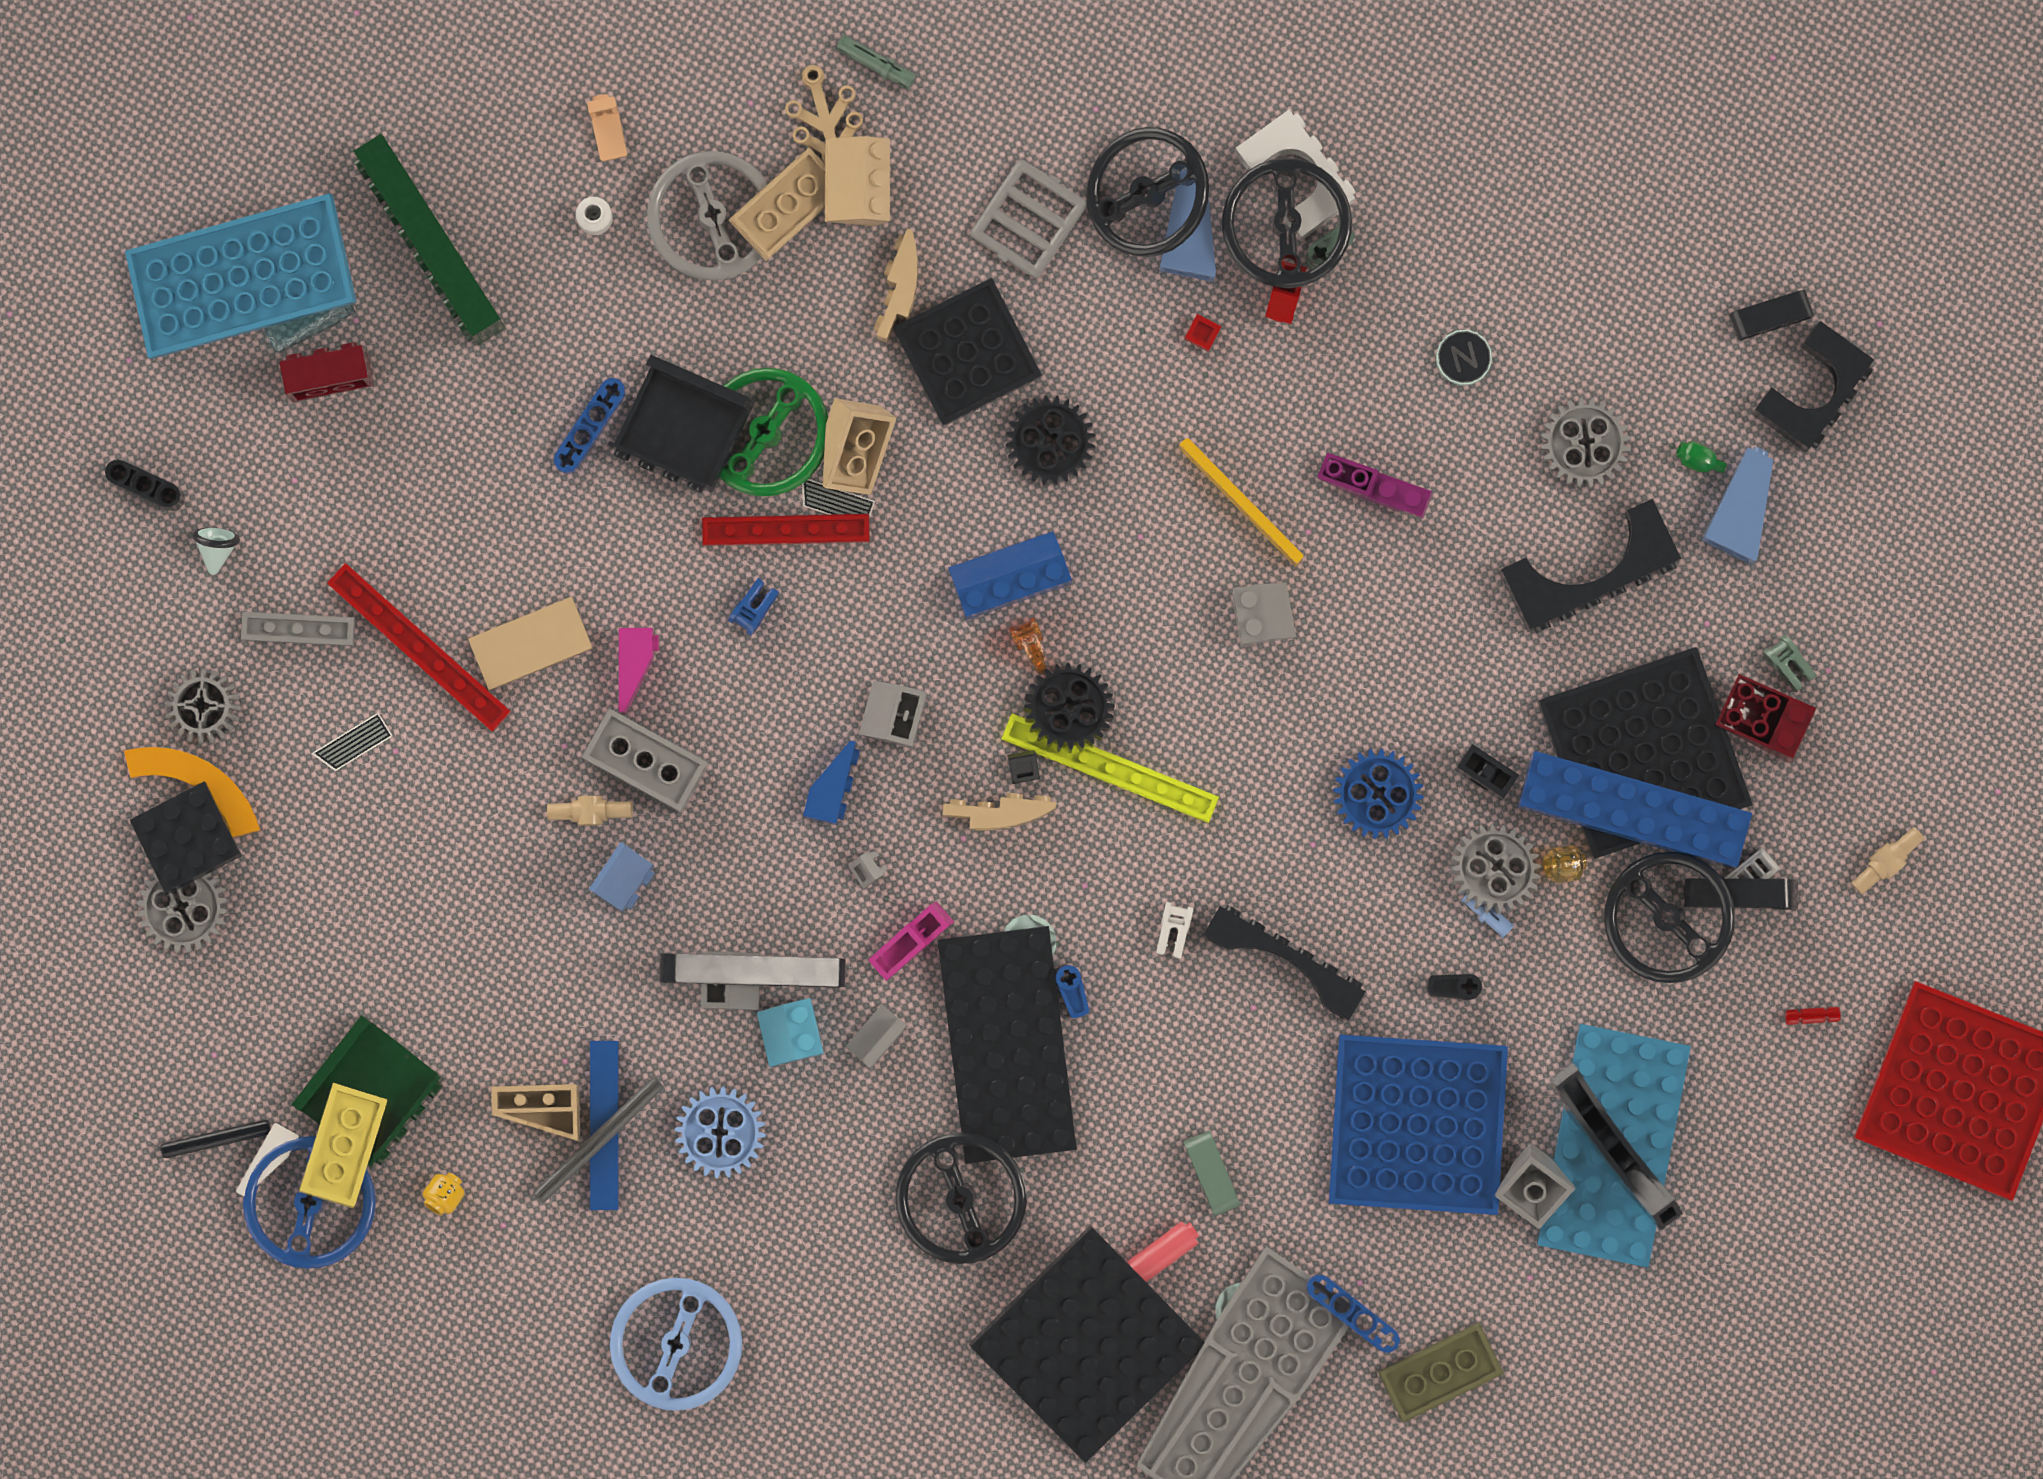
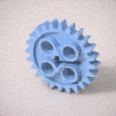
M711 1087L710 1096H706L705 1093L699 1091L701 1100L697 1101L692 1097L689 1098L693 1106L691 1108L682 1106V1109L687 1114L685 1117L677 1116V1119L683 1123L682 1127L674 1129L682 1133V1137L675 1140L676 1143H684V1147L678 1151L679 1154L688 1152L689 1156L685 1162L690 1163L694 1160L696 1162L694 1166L695 1171L702 1166L705 1167V1176H708L710 1171L714 1170L716 1178H719L721 1171H725L726 1176L729 1178L733 1168L741 1174V1164L750 1168L749 1157L759 1158L757 1153L754 1152L755 1148H764L758 1142V1138L766 1137V1134L759 1132V1128L765 1126L766 1123L757 1122L756 1119L762 1112L752 1111L756 1103L753 1101L746 1104V1094H743L739 1099L736 1098V1089H733L730 1095H727L725 1087L721 1088L720 1094H716L715 1089ZM723 1107L725 1109L723 1129L728 1130V1135L722 1137V1155L718 1158L716 1156L718 1136L713 1135V1129H718L719 1109ZM710 1109L715 1114V1120L711 1125L706 1126L701 1123L700 1114L702 1111ZM733 1111H738L743 1115V1123L739 1127H732L728 1123V1116ZM705 1137L713 1142V1149L707 1154L701 1153L698 1149V1142ZM732 1139L738 1140L741 1144V1151L734 1156L729 1155L726 1151V1144Z

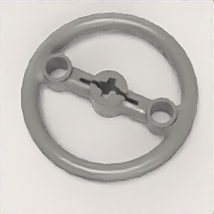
M717 151L699 152L676 161L659 177L652 189L648 202V228L656 249L673 268L697 279L723 280L747 271L762 257L754 248L745 257H739L737 248L731 243L724 225L726 208L714 198L708 182L709 171L706 166L708 164H717L733 168L746 176L758 192L768 185V182L755 167L740 157ZM695 171H700L705 175L706 179L701 183H696L691 180L690 175ZM680 174L686 176L689 187L695 192L700 206L698 222L701 228L710 233L716 249L715 260L718 263L717 267L698 266L681 258L669 246L662 233L659 217L660 204L668 186ZM708 206L710 210H712L713 214L718 213L716 218V225L710 217L706 218L708 214ZM730 249L734 253V257L728 261L723 260L719 256L720 250Z

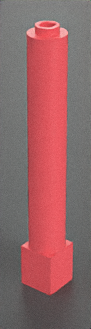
M1181 1221L1128 1260L1127 1263L1148 1282L1198 1245L1196 1238L1199 1237V1234L1190 1222L1185 1225Z

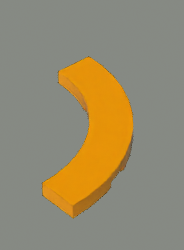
M145 747L124 751L130 778L165 776L176 778L193 786L205 781L229 825L233 838L261 831L254 810L243 792L232 779L211 763L195 755L170 748Z

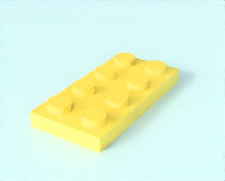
M335 1083L332 1084L299 1192L350 1208L355 1207L387 1099Z

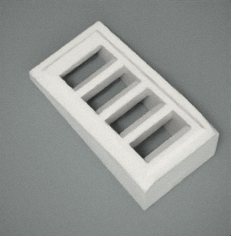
M1760 848L1724 879H1739L1737 876L1739 873L1745 879H1754L1746 869L1749 865L1760 877L1759 879H1769L1780 868L1763 848ZM1759 858L1769 871L1764 873L1755 860Z

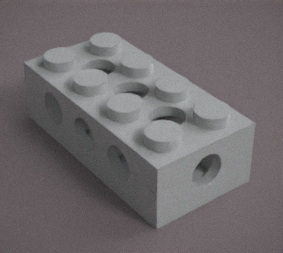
M610 708L582 756L588 763L681 814L684 812L709 767L708 762ZM626 741L628 743L627 752L622 755L616 754L614 752L616 743ZM645 754L651 755L653 757L651 766L648 768L639 767L640 757ZM668 768H675L678 772L676 779L671 782L665 781L663 779L664 771Z

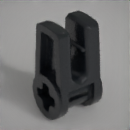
M1473 974L1432 975L1428 979V994L1430 996L1473 1000L1482 991L1481 980ZM1468 979L1471 980L1472 985L1477 987L1476 990L1471 992V995H1467L1466 990L1461 988V985L1466 984Z

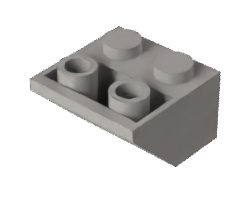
M873 681L859 735L913 749L927 692L902 685Z
M702 951V954L760 956L759 953ZM701 984V1008L759 1010V985Z

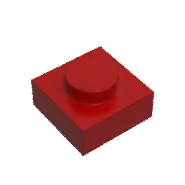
M1197 314L1184 340L1209 352L1222 326Z

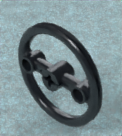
M1159 127L1137 128L1123 133L1112 140L1097 157L1087 182V209L1096 231L1113 248L1139 257L1162 255L1183 244L1199 226L1208 203L1209 179L1205 163L1199 152L1184 137ZM1144 140H1159L1175 146L1184 154L1185 159L1174 162L1168 172L1155 179L1146 176L1137 177L1131 183L1129 192L1116 199L1104 198L1100 201V186L1108 165L1121 150L1129 145ZM1186 167L1187 174L1183 179H1180V172ZM1193 183L1196 184L1195 200L1188 218L1168 238L1151 244H1136L1121 238L1110 228L1112 223L1122 221L1126 212L1140 205L1151 208L1159 206L1165 199V192L1179 185L1190 186ZM1114 204L1115 212L1109 216V208Z
M1273 159L1248 170L1232 187L1222 213L1223 239L1234 262L1253 279L1274 287H1301L1314 283L1326 276L1342 259L1349 245L1352 233L1351 208L1340 184L1321 167L1300 159ZM1297 173L1306 174L1314 178L1330 192L1336 203L1340 219L1339 234L1333 250L1322 263L1307 272H1301L1300 270L1301 262L1296 248V235L1302 222L1300 213L1295 209L1294 201ZM1268 174H1273L1274 188L1277 191L1278 211L1274 216L1272 224L1274 233L1279 237L1280 258L1277 263V273H1271L1258 267L1244 254L1239 246L1234 228L1235 211L1241 196L1251 184ZM1288 176L1292 179L1293 185L1284 188L1279 185L1278 178ZM1285 201H1287V217L1289 222L1292 223L1288 232L1289 245H1287V229L1285 224H1280L1283 222L1286 214ZM1290 258L1295 261L1296 268L1291 271L1285 270L1281 265V261Z
M1678 852L1654 853L1630 864L1614 881L1605 903V931L1615 955L1632 972L1655 982H1685L1709 971L1725 954L1735 927L1734 902L1725 881L1706 862ZM1676 864L1688 867L1707 879L1718 895L1722 909V927L1716 943L1713 944L1709 938L1700 936L1685 921L1686 915L1682 907L1677 904L1667 903L1653 890L1650 880L1643 876V871L1657 865ZM1638 880L1643 881L1646 886L1645 892L1641 896H1638L1633 889L1635 882ZM1626 891L1632 898L1639 899L1653 913L1654 924L1662 931H1672L1686 945L1687 952L1696 959V964L1681 970L1666 971L1649 967L1635 958L1626 948L1618 930L1617 911L1623 892ZM1665 912H1674L1672 916L1674 923L1665 922L1667 919ZM1698 939L1703 940L1706 945V949L1701 955L1696 954L1693 949V945Z
M958 1132L937 1136L927 1141L909 1157L897 1181L895 1200L899 1221L907 1236L919 1249L931 1257L947 1263L970 1264L996 1255L1016 1236L1026 1213L1027 1192L1023 1174L1018 1164L1003 1147L989 1138L978 1134ZM956 1145L973 1146L991 1154L1002 1164L1011 1179L1014 1189L1013 1213L1005 1230L994 1241L989 1239L988 1231L981 1226L973 1205L976 1202V1191L973 1186L964 1183L957 1165L958 1153L955 1150ZM941 1152L951 1154L953 1164L943 1165L939 1160V1154ZM928 1156L934 1158V1165L942 1171L949 1189L946 1196V1205L949 1210L959 1215L966 1233L964 1237V1242L968 1247L966 1251L949 1250L931 1242L921 1233L911 1216L908 1203L909 1185L917 1167ZM958 1192L962 1196L966 1195L968 1197L964 1204L961 1201L955 1200ZM970 1232H980L983 1235V1243L974 1244L969 1238Z

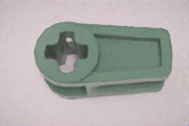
M1340 225L1310 245L1305 257L1306 264L1310 269L1322 263L1331 253L1337 242ZM1353 231L1351 233L1348 247L1353 243L1355 238V234ZM1315 252L1317 254H1320L1321 252L1325 254L1323 257V261L1320 258H1318L1317 260L1313 258Z
M1785 634L1780 637V642L1770 650L1766 648L1762 652L1768 663L1781 675L1794 692H1798L1803 685L1796 677L1797 674H1794L1789 668V661L1795 665L1800 675H1803L1806 680L1811 681L1817 676L1800 654L1797 646Z

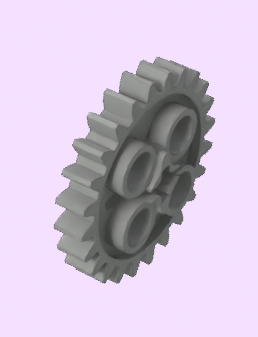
M1579 398L1578 406H1575L1569 400L1567 402L1568 410L1559 406L1557 410L1560 416L1551 413L1549 418L1553 424L1545 423L1543 426L1549 431V433H1544L1540 436L1542 440L1547 441L1546 444L1540 447V450L1548 451V454L1543 457V461H1552L1548 470L1552 471L1557 468L1559 472L1556 479L1565 475L1567 477L1566 485H1569L1572 480H1576V486L1580 488L1583 481H1586L1588 488L1591 489L1593 480H1596L1599 486H1602L1604 484V476L1610 481L1613 480L1612 470L1617 473L1621 472L1622 469L1618 462L1626 463L1628 461L1622 455V453L1631 451L1630 447L1624 445V443L1631 440V436L1623 435V432L1628 429V425L1620 426L1618 423L1623 416L1620 415L1614 418L1612 414L1615 408L1612 407L1608 411L1604 410V401L1597 407L1595 406L1594 398H1591L1588 405H1585L1583 398ZM1581 419H1584L1586 422V440L1592 442L1587 450L1590 461L1589 468L1585 465L1584 445H1579V442L1583 439ZM1595 421L1602 423L1605 432L1600 435L1593 433L1591 423ZM1567 424L1573 425L1577 429V435L1575 437H1567L1563 432V426ZM1596 449L1605 450L1608 460L1605 462L1597 461L1594 457V451ZM1568 452L1577 453L1580 457V463L1571 465L1566 459V454Z
M1491 824L1486 832L1485 828L1481 825L1477 829V834L1470 830L1467 834L1468 839L1462 837L1459 841L1461 846L1454 848L1453 852L1457 856H1452L1450 863L1456 866L1452 867L1449 873L1457 875V877L1452 881V885H1461L1457 894L1466 893L1468 895L1465 903L1471 900L1476 901L1474 905L1475 910L1482 904L1485 906L1486 914H1488L1492 907L1495 908L1497 915L1501 913L1503 907L1508 913H1511L1513 904L1518 909L1521 908L1523 900L1528 902L1532 897L1530 892L1534 893L1537 886L1534 883L1538 882L1541 876L1535 872L1539 871L1541 865L1533 862L1539 855L1529 853L1533 844L1526 846L1523 844L1525 835L1517 839L1515 837L1516 829H1513L1508 834L1506 833L1505 825H1502L1500 830L1496 831L1494 824ZM1487 846L1496 847L1499 855L1490 853ZM1509 864L1518 866L1520 873L1512 872ZM1470 865L1478 866L1482 874L1473 873ZM1496 866L1499 870L1494 872L1491 868H1494ZM1495 883L1500 885L1502 887L1503 892H1495L1492 889L1491 884Z
M153 872L155 881H144L149 887L148 891H139L140 894L145 896V900L136 902V904L144 907L143 911L136 914L146 919L140 924V927L150 928L146 933V937L156 935L155 945L165 941L164 950L168 951L174 945L176 953L181 952L182 946H185L188 953H192L193 944L201 950L203 949V940L212 944L213 941L210 934H221L216 927L218 924L226 925V922L220 919L221 915L229 914V911L222 909V905L229 902V899L220 898V895L226 889L215 887L220 879L214 878L209 880L210 872L193 881L196 884L197 890L194 895L189 897L184 894V886L177 890L181 901L189 904L185 911L194 926V929L191 931L185 915L182 912H177L180 903L173 892L169 894L171 898L169 906L160 908L158 905V898L164 893V890L155 872ZM200 907H205L208 911V916L203 922H197L194 916L195 911ZM178 918L182 922V929L178 933L172 934L169 930V923L173 919Z

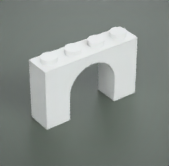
M1287 110L1235 148L1234 154L1247 171L1281 155L1293 154L1300 156L1332 175L1346 194L1349 205L1354 203V188L1348 180L1342 181L1337 174L1339 171L1337 165L1330 157L1328 159L1324 157L1320 151L1323 149L1320 142L1314 135L1309 137L1304 130L1306 124L1297 113L1293 115L1290 110ZM1318 181L1312 195L1295 207L1302 219L1301 227L1296 237L1299 241H1302L1339 214L1330 192ZM1286 213L1284 221L1290 228L1292 223L1289 222V218L1287 217Z

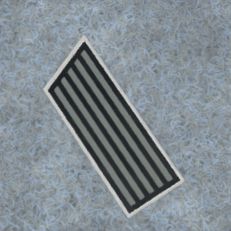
M810 479L802 484L804 507L828 515L869 514V518L875 504L873 500L846 491L824 488L822 483Z
M376 713L311 754L334 771H337L392 737V734L380 714Z

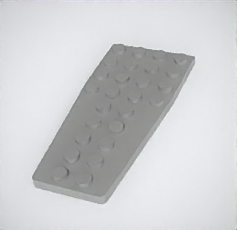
M1265 1246L1218 1316L1202 1348L1140 1456L1137 1466L1141 1471L1153 1479H1235L1314 1380L1349 1327L1308 1294L1306 1288L1311 1276ZM1314 1281L1312 1284L1315 1287L1313 1293L1317 1295L1321 1292L1328 1298L1324 1302L1328 1305L1330 1298L1335 1293L1333 1291L1332 1293L1329 1292L1323 1284ZM1338 1297L1334 1302V1308L1339 1313H1345L1349 1310L1350 1303L1342 1297Z

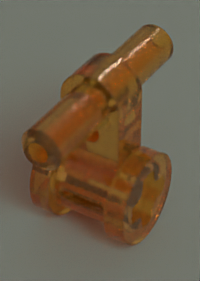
M1030 618L1028 623L1014 628V626L1008 628L1017 650L1024 649L1029 662L1034 665L1038 674L1044 673L1046 669L1044 662L1045 654L1040 644L1044 638L1035 618Z

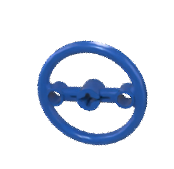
M313 1136L299 1137L287 1141L267 1153L250 1175L245 1189V1196H243V1213L246 1225L258 1246L270 1257L283 1264L305 1269L332 1265L355 1251L371 1228L376 1206L375 1189L372 1178L366 1168L361 1184L363 1193L362 1215L353 1234L341 1246L325 1254L310 1255L312 1247L310 1236L314 1218L322 1212L324 1199L312 1196L317 1204L316 1206H311L306 1211V1205L302 1201L303 1199H308L309 1195L298 1192L294 1198V1205L298 1215L294 1233L288 1239L287 1248L284 1250L279 1248L267 1237L258 1221L256 1213V1194L259 1187L257 1182L266 1167L277 1157L288 1151L309 1150L308 1164L316 1138ZM306 1214H307L306 1223H305V1225L303 1226L304 1220H305V1216H306ZM299 1236L305 1237L307 1240L306 1249L296 1252L292 1247L293 1240Z

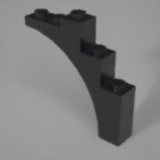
M1572 1063L1559 1071L1550 1081L1563 1101L1562 1105L1569 1117L1586 1135L1596 1153L1615 1173L1624 1190L1660 1231L1683 1214L1675 1198L1657 1179L1618 1129L1594 1095L1579 1069Z

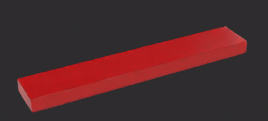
M869 514L702 517L703 546L870 543Z

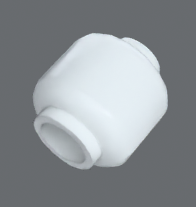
M588 197L581 201L576 209V219L579 227L587 234L600 235L605 233L613 222L610 206L602 198Z

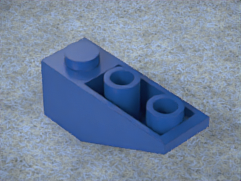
M850 740L810 787L803 814L804 818L837 825L838 819L844 820L847 804L842 802L845 792L850 793L854 778L849 776L851 765L857 766L860 749H855V741Z

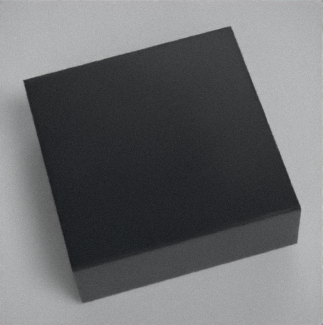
M1035 750L1007 755L1013 784L1040 779Z

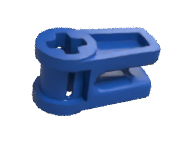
M757 578L728 618L730 623L733 624L735 622L746 629V633L750 636L758 629L766 613L779 595V591L772 588L768 594H765L761 604L756 609L752 608V603L759 597V593L764 587V582L760 578Z
M1066 965L1061 967L1057 971L1055 978L1071 1018L1082 1017L1089 1013V1007L1081 974L1074 966ZM1068 970L1070 974L1075 973L1076 978L1072 980V986H1068L1066 982H1061L1060 978L1064 976L1063 971Z

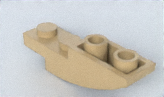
M908 228L905 235L900 234L894 247V250L898 251L894 261H888L884 275L888 276L887 284L895 287V290L889 289L884 301V305L888 306L884 316H878L874 330L877 331V340L885 343L889 341L897 318L904 321L909 319L916 296L918 260L913 231Z
M1007 793L1006 798L1000 797V808H994V803L978 802L977 806H967L965 800L950 799L949 804L943 803L942 815L943 817L970 819V830H1002L1021 826L1048 815L1056 810V802H1051L1050 796L1035 795L1034 800L1023 799V794Z

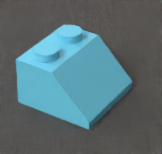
M811 998L757 1012L769 1067L824 1054Z

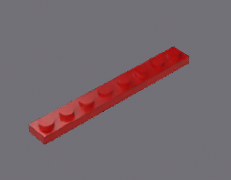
M344 563L327 582L333 590L490 731L494 732L509 716L511 711L347 563Z

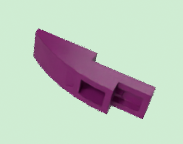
M1328 452L1317 476V479L1357 497L1421 519L1424 518L1433 492L1382 474L1379 470Z

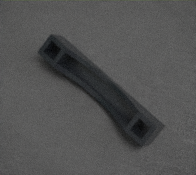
M1227 905L1225 908L1219 906L1202 937L1224 950L1257 949L1286 959L1309 979L1318 993L1323 1008L1347 1022L1350 1020L1366 992L1361 989L1363 985L1361 982L1351 976H1348L1347 979L1337 975L1339 970L1327 962H1324L1322 965L1312 960L1314 958L1312 953L1301 947L1296 951L1288 946L1290 941L1283 936L1275 933L1274 937L1264 932L1266 927L1253 919L1250 922L1240 918L1241 912L1232 906Z

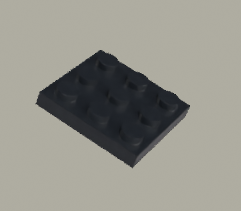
M205 781L130 819L132 827L164 893L167 895L242 856Z

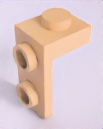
M608 94L593 97V101L587 102L593 123L600 160L605 162L627 157L628 154L615 97H609Z

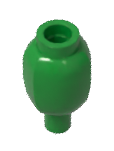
M1695 441L1681 442L1675 454V457L1679 458L1684 466L1702 473L1709 472L1712 469L1723 473L1727 466V463L1717 459L1713 450Z

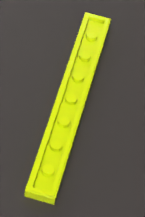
M1013 713L1011 714L1001 740L1028 751L1035 750L1036 754L1209 823L1218 802V796L1093 746L1091 748L1087 743H1084L1082 752L1079 751L1077 746H1073L1071 753L1068 752L1067 746H1063L1061 751L1057 752V744L1053 743L1047 748L1048 739L1044 738L1038 742L1037 738L1040 732H1030V727L1034 722L1027 723L1025 718Z

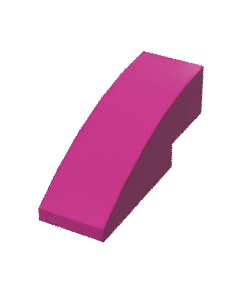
M935 901L899 931L868 961L887 981L949 928L954 921L939 903Z

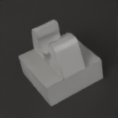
M866 852L848 865L863 889L873 884L887 870L886 865L878 868L874 862V859L879 856L877 852Z

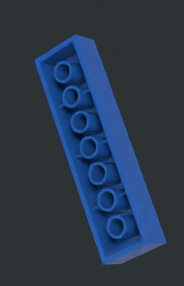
M1534 751L1531 755L1517 808L1667 851L1687 854L1702 861L1730 869L1738 867L1752 817L1751 812Z

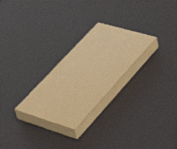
M809 147L728 220L765 261L771 258L825 209V164Z
M572 597L468 638L489 691L593 649Z

